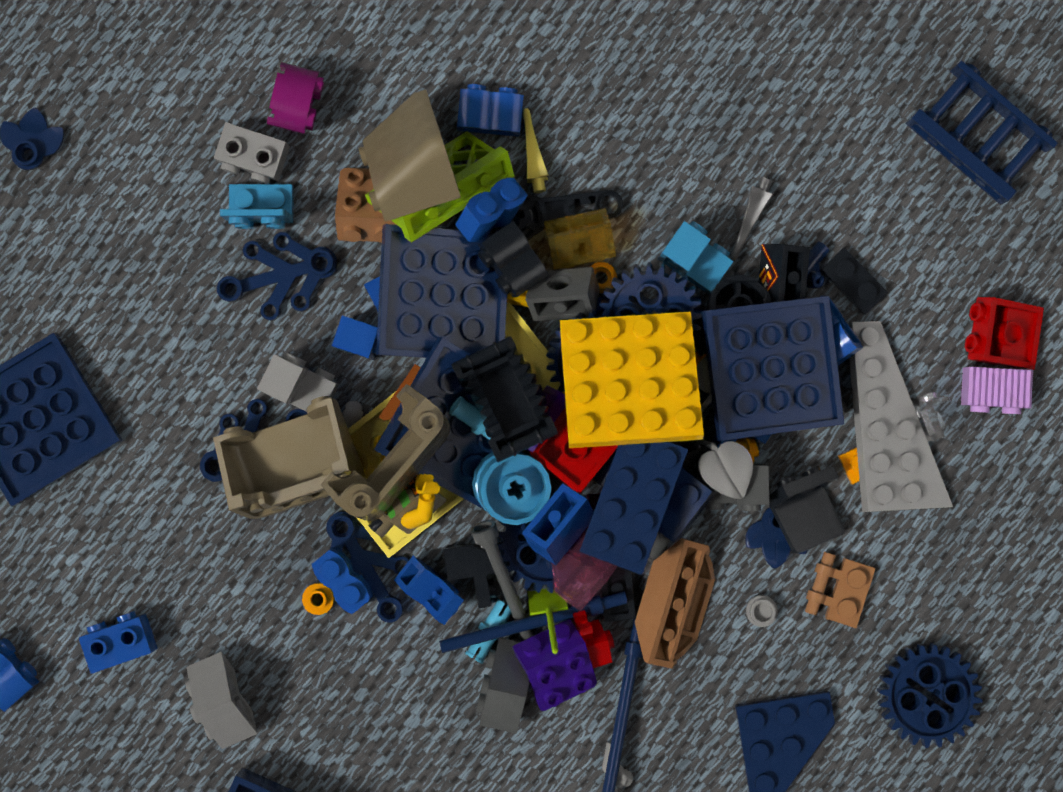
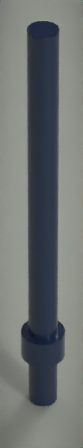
M625 591L601 598L599 595L588 597L586 602L568 606V610L553 612L554 623L572 619L573 613L585 610L586 614L596 616L603 614L605 609L628 604ZM546 613L533 615L440 640L441 651L445 653L548 625Z
M633 619L630 641L626 642L624 654L627 657L602 792H615L639 657L643 658L635 619Z

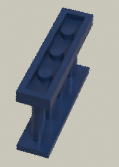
M961 60L950 71L957 79L931 110L924 112L919 109L905 124L1001 205L1008 202L1017 192L1011 187V180L1038 148L1043 152H1047L1055 148L1058 142L1052 138L1053 134L1048 128L1040 124L1036 125L981 78L980 71L970 63L965 64ZM968 87L981 100L953 132H947L939 125V118L963 90ZM992 107L1005 120L978 152L972 153L963 146V139ZM1016 128L1029 141L1001 173H995L987 166V159L1011 131Z

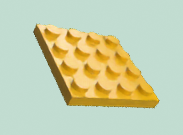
M691 312L560 320L569 448L703 440L704 431Z

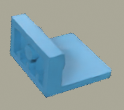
M229 184V209H220V216L237 229H253L254 223H261L269 229H284L285 223H293V185Z

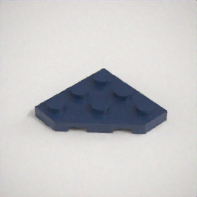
M829 691L735 705L748 792H786L835 724Z

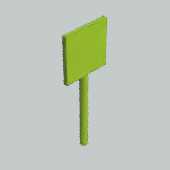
M557 586L554 587L553 593L548 592L546 588L541 589L540 593H537L535 590L527 591L530 616L546 613L552 653L557 654L558 644L553 612L568 610L565 590Z

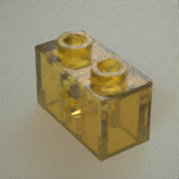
M606 208L544 221L554 270L572 268L575 265L593 261L600 262L607 258L616 257L612 227Z

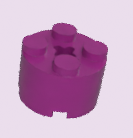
M281 62V71L285 73H277L269 106L272 109L271 114L275 115L274 118L268 116L267 125L305 134L306 129L313 131L317 112L316 109L312 108L314 99H321L324 78L319 77L318 71Z

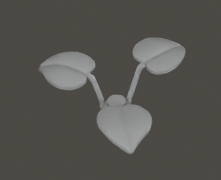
M707 356L697 365L699 389L709 393L707 399L701 404V412L712 402ZM704 439L679 441L680 443L692 441L695 445L700 444L712 450L701 455L698 460L699 472L703 480L711 488L729 498L742 499L745 497L753 473V461L750 453L743 445L727 441L717 448L714 443Z

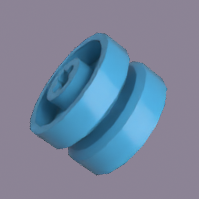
M493 452L482 458L474 471L472 486L476 500L488 514L502 523L511 525L528 523L535 518L549 501L551 493L549 474L540 462L524 452H520L515 457L511 456L499 463ZM514 481V486L510 489V483Z

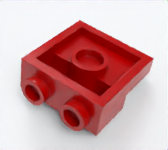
M977 297L976 303L971 306L969 311L973 327L972 333L965 340V350L969 352L968 360L1035 370L1044 307L996 297Z
M564 408L554 422L558 435L543 441V444L539 443L533 453L530 451L528 454L568 487L580 494L614 453L618 445L569 448L566 408Z

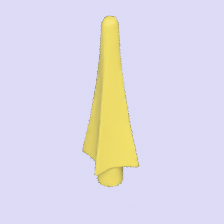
M525 108L523 109V119L526 136L527 183H532L534 193H543L546 191L544 181L548 180V172L537 143L530 110Z

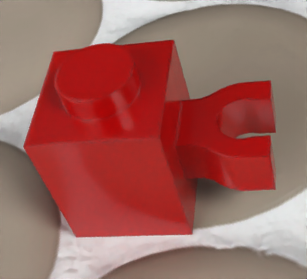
M585 610L573 613L575 628L586 643L593 669L612 663L610 649L615 648L610 631L603 630L599 619L588 622Z

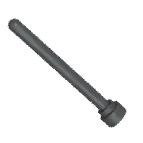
M494 520L482 521L471 529L474 541L481 548H485L514 621L526 618L527 616L497 545L499 531ZM532 629L520 632L523 641L534 636Z

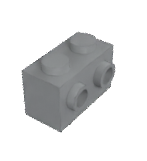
M225 122L214 159L222 164L220 169L239 175L240 170L252 174L250 179L269 185L270 180L279 182L290 146L285 141Z

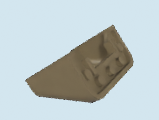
M427 90L415 92L362 140L364 146L358 148L364 166H369L374 191L369 192L375 212L381 210L385 222L461 198Z
M407 384L396 397L400 400L403 408L398 420L409 430L372 474L365 479L356 470H353L346 477H339L331 472L321 484L337 505L348 514L365 521L376 520L387 511L450 434V423L439 408Z
M329 396L318 397L311 401V405L306 409L307 414L254 433L243 430L240 426L230 427L223 431L224 434L213 437L229 511L250 519L264 518L328 497L329 494L321 484L331 472L336 476L346 477L353 470H356L366 479L362 463L337 400Z

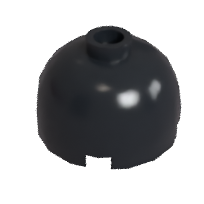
M742 274L734 275L716 284L709 294L706 309L715 310L771 303V297L767 289L765 290L754 277Z

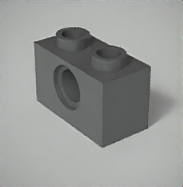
M593 267L548 270L549 275L527 290L525 300L534 321L576 318L579 312L587 318L591 309H594L596 312L600 292Z

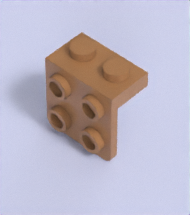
M343 168L340 171L335 210V223L339 241L382 243L383 225H396L391 220L385 222L380 211L375 212L373 206L367 202L365 194L374 189L370 171L367 168Z

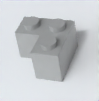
M285 352L283 356L273 355L257 390L307 412L306 409L311 405L313 399L322 396L333 398L339 384L333 381L334 374L319 367L314 372L304 367L307 361Z
M222 651L187 666L189 680L185 682V685L193 701V705L190 706V712L193 720L197 724L201 723L204 726L205 733L210 740L214 739L224 749L257 734L253 711L239 693L235 670Z

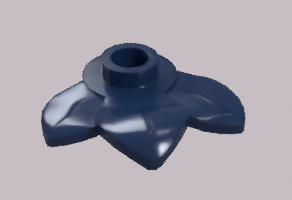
M32 108L24 115L18 125L3 121L0 129V139L2 144L12 151L13 162L19 168L34 170L42 164L44 157L53 155L60 149L64 139V129L62 127L48 128L43 114L37 108ZM32 149L34 153L32 159L25 160L24 152Z
M768 507L764 511L761 520L753 523L748 528L745 544L747 548H761L766 562L776 569L787 560L791 549L781 528L773 525L772 520L775 516L771 508ZM808 550L801 552L799 554H806Z

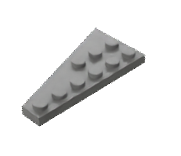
M881 321L847 323L863 346L861 350L849 358L862 512L953 507Z

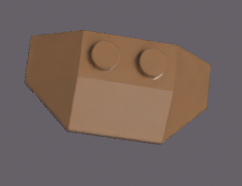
M681 538L653 561L635 619L644 662L672 669L677 664V660L697 641L715 582L708 545Z

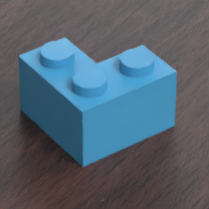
M684 221L664 248L658 260L672 270L676 268L679 275L682 277L687 276L689 282L709 295L729 269L733 260L728 258L730 253L719 244L714 243L713 246L708 244L711 239L705 236L707 230L694 221L690 224Z

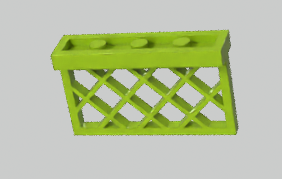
M466 131L444 145L461 198L392 219L391 221L402 228L404 237L412 243L462 211L473 196L482 192H490L491 188L502 179L515 177L508 151L501 146L493 149ZM467 144L471 146V150L458 151ZM468 160L467 164L453 165L454 161ZM368 192L365 196L367 202L372 205Z

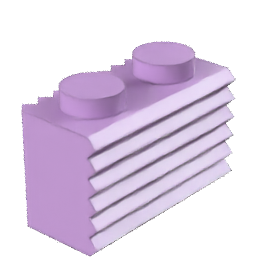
M982 367L963 368L961 405L970 406V412L990 413V407H1002V414H1021L1022 408H1031L1033 370Z

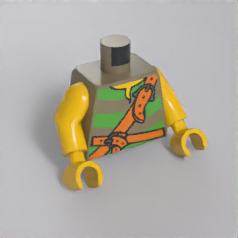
M377 436L375 438L374 448L379 442L381 436ZM383 455V456L380 458V463L383 461V459H384L386 456ZM417 474L380 518L371 521L368 526L383 538L394 525L406 534H409L417 527L429 523L433 513L446 502V499L439 493V484L433 482L434 476L432 474Z

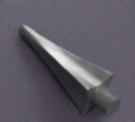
M761 176L757 187L752 186L750 189L742 224L731 253L733 260L738 258L749 233L773 195L768 192L772 184V180Z

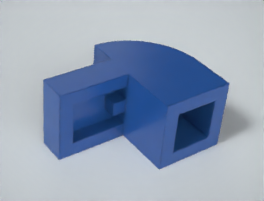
M414 555L394 579L405 594L422 604L434 619L443 625L458 611L459 606L464 601L459 595L460 591Z

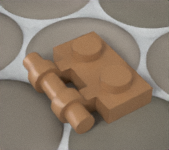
M824 552L821 563H817L814 571L817 572L812 590H808L806 596L808 603L805 612L817 616L820 604L828 606L824 618L857 628L876 568L843 558L839 570L833 568L836 555ZM829 577L837 579L832 596L824 594Z

